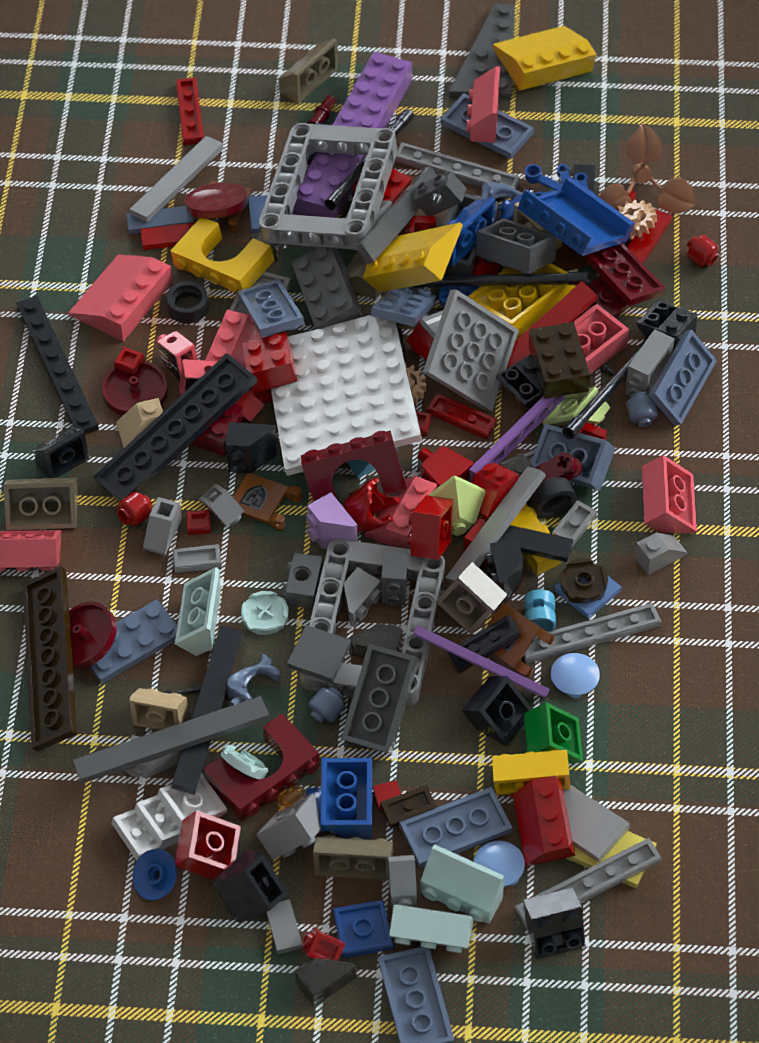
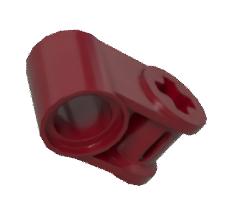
M562 452L547 462L538 465L535 469L541 470L546 475L542 482L555 477H563L570 481L580 475L582 463L580 460L573 458L571 454Z

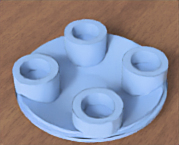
M579 653L561 656L554 662L551 669V680L554 685L574 699L592 691L598 684L600 676L597 664L590 657Z
M492 841L483 845L477 851L474 858L475 863L504 875L503 887L516 885L525 867L521 851L513 844L505 841Z

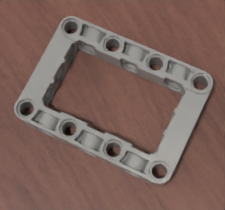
M307 123L294 125L288 136L259 219L264 242L269 244L358 250L356 245L375 224L396 158L397 144L394 131L389 128ZM325 152L332 155L340 153L351 154V156L367 155L347 219L291 215L297 199L298 187L302 185L307 170V161L312 153Z
M337 538L329 543L309 626L335 634L337 614H340L344 598L346 575L352 572V570L355 571L357 567L373 576L375 574L382 575L384 554L408 555V579L417 580L402 653L416 656L419 659L406 706H411L420 697L431 643L414 636L413 632L417 625L431 632L434 630L439 606L436 601L441 596L445 578V560L443 556L438 560L410 556L411 549ZM342 663L333 683L299 672L300 683L304 689L309 691H318L322 687L328 689L331 686L340 694L353 697L362 666Z

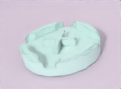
M272 591L253 593L242 604L241 618L243 624L249 631L255 634L270 635L277 633L284 628L288 621L289 608L286 600L283 597L277 596V593Z
M225 746L221 756L226 762L253 778H265L268 768H264L265 765L262 761L247 751L241 750L240 753L236 752V746Z

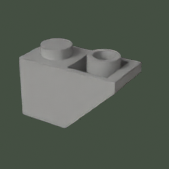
M160 497L157 498L149 516L143 550L166 555L182 520L179 502Z
M358 567L344 582V599L349 624L353 627L359 620L362 621L366 617L370 606L373 603L376 604L382 596L381 581Z

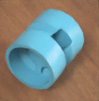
M547 590L528 592L524 596L525 617L545 631H553L556 628L555 596Z

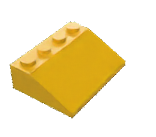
M566 26L492 44V48L519 90L592 72L597 56L587 39Z
M455 223L396 237L374 262L366 265L362 278L379 293L442 281L463 225Z
M549 263L531 274L568 272ZM505 268L498 274L523 273L514 268ZM576 285L481 286L468 297L519 330L517 340L575 288Z

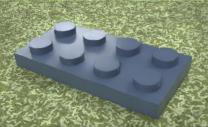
M463 93L442 116L440 124L470 139V133L466 132L467 120H471V117H468V104H472V102L469 101V95ZM498 110L495 143H477L512 159L534 134V127Z
M280 279L238 291L239 299L261 337L272 336L278 332L294 330L299 326L305 325L302 314Z
M410 287L391 290L372 307L371 316L414 327L435 305L437 295H433L425 289L417 291L410 289Z
M692 329L686 330L683 333L649 393L651 399L674 426L683 423L717 361Z
M157 599L116 622L117 633L110 650L100 661L89 666V669L101 685L175 642L178 625Z
M492 787L399 822V827L419 868L426 866L434 844L458 854L512 833V826Z
M419 947L378 957V964L399 1043H454V1036L429 948Z

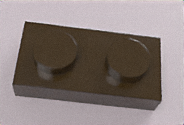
M427 785L380 803L389 827L398 825L400 821L437 808Z

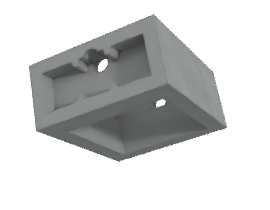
M654 329L628 366L625 394L631 396L637 392H647L649 395L673 353L674 338Z

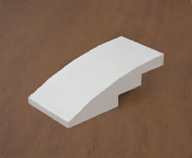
M201 773L195 795L172 789L171 785L160 788L158 795L136 803L134 810L113 817L111 824L134 858L138 860L144 852L150 849L163 850L179 842L182 820L197 810L219 818L227 812V808Z

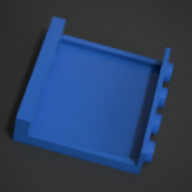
M571 177L565 179L561 190L541 196H535L526 189L517 209L582 256L627 242L635 225L633 221Z

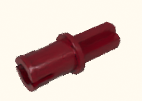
M332 95L325 97L321 105L315 108V113L307 124H322L330 117V111L337 103V99Z

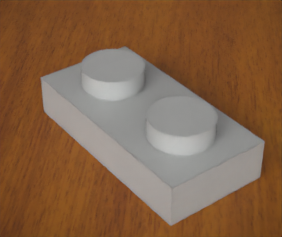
M577 500L552 534L573 539V547L597 517V511Z

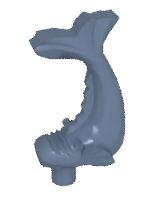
M489 182L483 184L482 195L476 197L484 199L490 197L494 199L503 197L515 198L522 194V192L501 183Z
M262 654V660L259 664L246 667L228 678L226 691L227 697L232 699L229 702L230 706L252 699L247 692V684L255 675L263 674L274 681H280V671L276 667L271 666V659L265 654Z

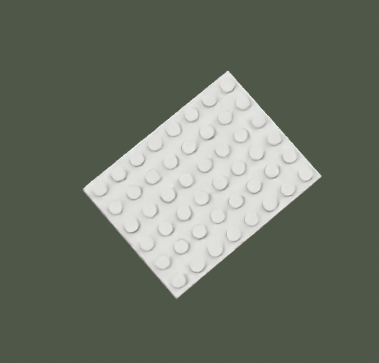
M369 315L288 337L293 352L298 382L271 388L282 457L287 476L304 472L301 464V455L307 451L325 449L334 443H347L356 437L365 438L372 436L377 431L391 430L395 447L422 441L396 322Z

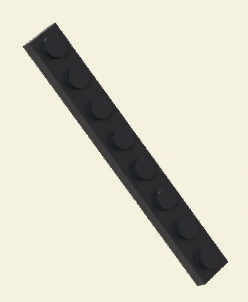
M34 296L16 302L17 309L73 428L83 429L85 434L99 430L98 423L38 297Z

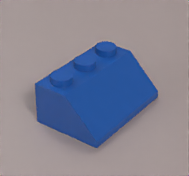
M493 197L474 201L470 206L465 207L458 217L447 224L461 223L463 225L448 262L450 266L453 267L476 246L478 230L495 223L496 199Z
M322 758L321 828L346 839L350 837L372 839V758Z

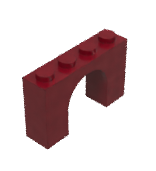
M391 430L377 431L372 436L365 438L356 437L347 443H334L325 449H313L301 455L302 468L313 502L329 493H332L338 500L333 483V475L341 464L349 460H363L370 463L379 475L384 495L407 489Z
M283 713L263 726L264 740L283 761L275 774L264 779L248 778L226 762L222 756L203 768L204 777L210 786L241 821L247 817L254 816L262 806L275 801L280 793L287 788H293L301 778L314 773L320 765L319 752Z

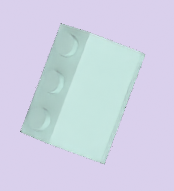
M215 567L184 583L175 645L195 656L211 650L214 645L221 594L220 570Z
M434 844L420 880V893L429 900H438L446 904L453 911L460 910L472 916L475 921H484L490 924L503 899L504 875Z
M394 904L389 936L395 938V943L410 945L411 941L421 942L420 947L436 949V945L447 946L446 951L462 953V949L469 948L474 920L472 916Z

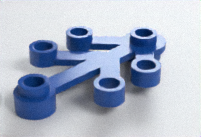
M531 164L525 168V179L529 183H540L554 190L535 192V196L561 190L565 179L569 178L570 175L568 165H559L557 167V176L561 178V184L542 175L539 165ZM577 173L574 176V180L588 189L587 175L585 173Z

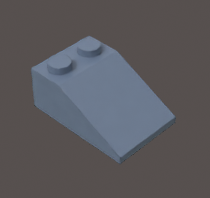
M545 424L529 467L536 468L559 453L567 452L582 463L580 475L569 482L600 491L615 447L607 440L578 433L573 439H567L562 433L563 428Z

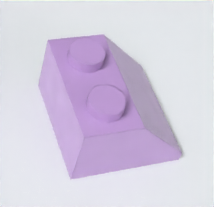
M332 493L307 505V534L321 548L328 549L329 543L337 538L358 541L357 524Z

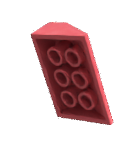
M118 254L68 314L124 342L173 283L171 266L153 257Z

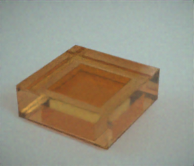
M293 786L277 797L275 801L280 808H289L307 795L303 787Z

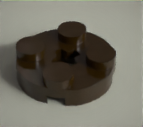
M579 558L570 561L567 567L562 570L560 587L569 602L592 603L601 600L605 595L608 586V574L602 565L599 567L591 559ZM585 577V580H590V582L581 584L580 578Z

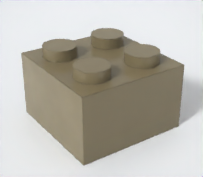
M471 562L437 599L436 603L465 630L472 634L508 594Z

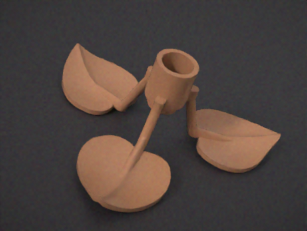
M641 124L626 144L628 158L632 162L638 163L633 168L634 177L631 179L628 190L625 192L624 187L619 183L611 184L598 197L618 211L617 207H624L625 202L632 204V200L628 195L631 193L635 182L645 184L650 181L662 192L658 196L657 202L663 210L669 213H682L691 209L696 202L693 190L686 180L672 178L666 182L663 188L651 177L652 174L647 161L656 162L659 160L662 154V144L650 127Z

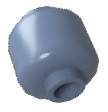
M647 392L632 394L626 403L630 422L638 424L639 427L650 426L652 421L658 417L656 403Z
M331 686L328 689L320 688L309 701V707L312 710L310 715L321 724L323 721L333 723L345 708L344 696Z

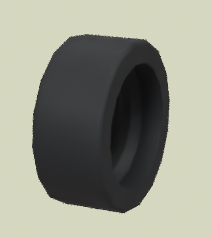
M184 281L177 283L168 290L166 295L168 313L177 322L185 324L195 323L201 320L208 312L207 291L197 282ZM185 296L196 297L201 301L197 306L188 309L179 308L175 305L178 299Z
M555 477L540 483L529 500L538 517L550 519L567 512L575 504L577 497L569 480L563 477Z

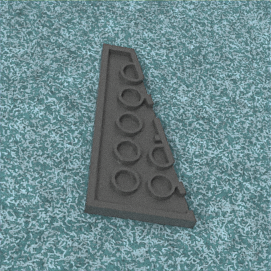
M494 4L449 90V97H461L463 93L469 95V89L474 88V80L497 66L500 67L499 99H511L512 78L492 48V44L514 39L515 5Z

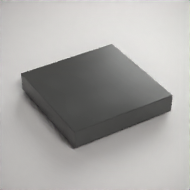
M306 625L287 662V668L333 683L351 646V640Z

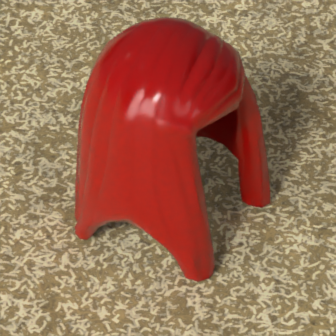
M377 477L367 481L350 495L342 505L357 524V533L371 531L394 521L391 515L381 520L376 519L372 515L400 503L398 497H389L378 491L377 484L379 479Z

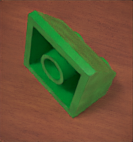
M547 702L524 713L527 752L567 750L568 763H580L583 761L578 717Z

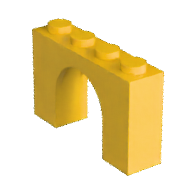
M199 218L170 251L173 263L178 269H184L193 273L196 277H202L215 285H221L231 292L237 293L240 290L252 287L274 261L271 245L254 238L233 259L222 262L207 259L209 253L223 238L219 224L206 218Z

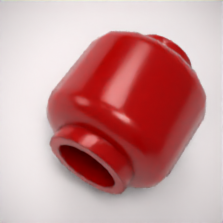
M706 235L693 236L686 245L688 247L687 257L699 267L711 266L719 256L718 245Z
M133 492L118 503L117 516L125 525L138 526L149 518L152 511V502L148 496L142 495L139 492Z

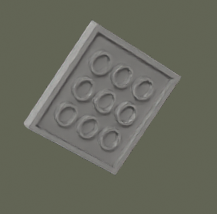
M450 290L423 373L479 408L491 412L493 411L501 383L496 379V375L507 368L519 330L458 290Z

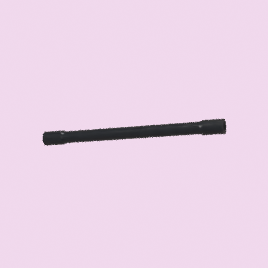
M405 109L397 117L394 124L389 128L394 131L395 137L412 121L414 113L410 109ZM367 155L342 184L325 200L326 208L335 210L343 201L345 195L358 182Z
M589 273L443 275L442 281L416 285L413 288H432L435 286L578 285L581 281L588 285Z
M647 339L639 345L634 354L579 414L572 418L563 428L562 433L564 437L573 439L591 416L627 378L629 364Z

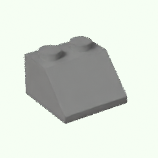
M312 793L278 811L256 834L273 860L281 855L283 858H286L294 853L297 847L302 846L305 848L316 840L314 836L321 827L315 795Z

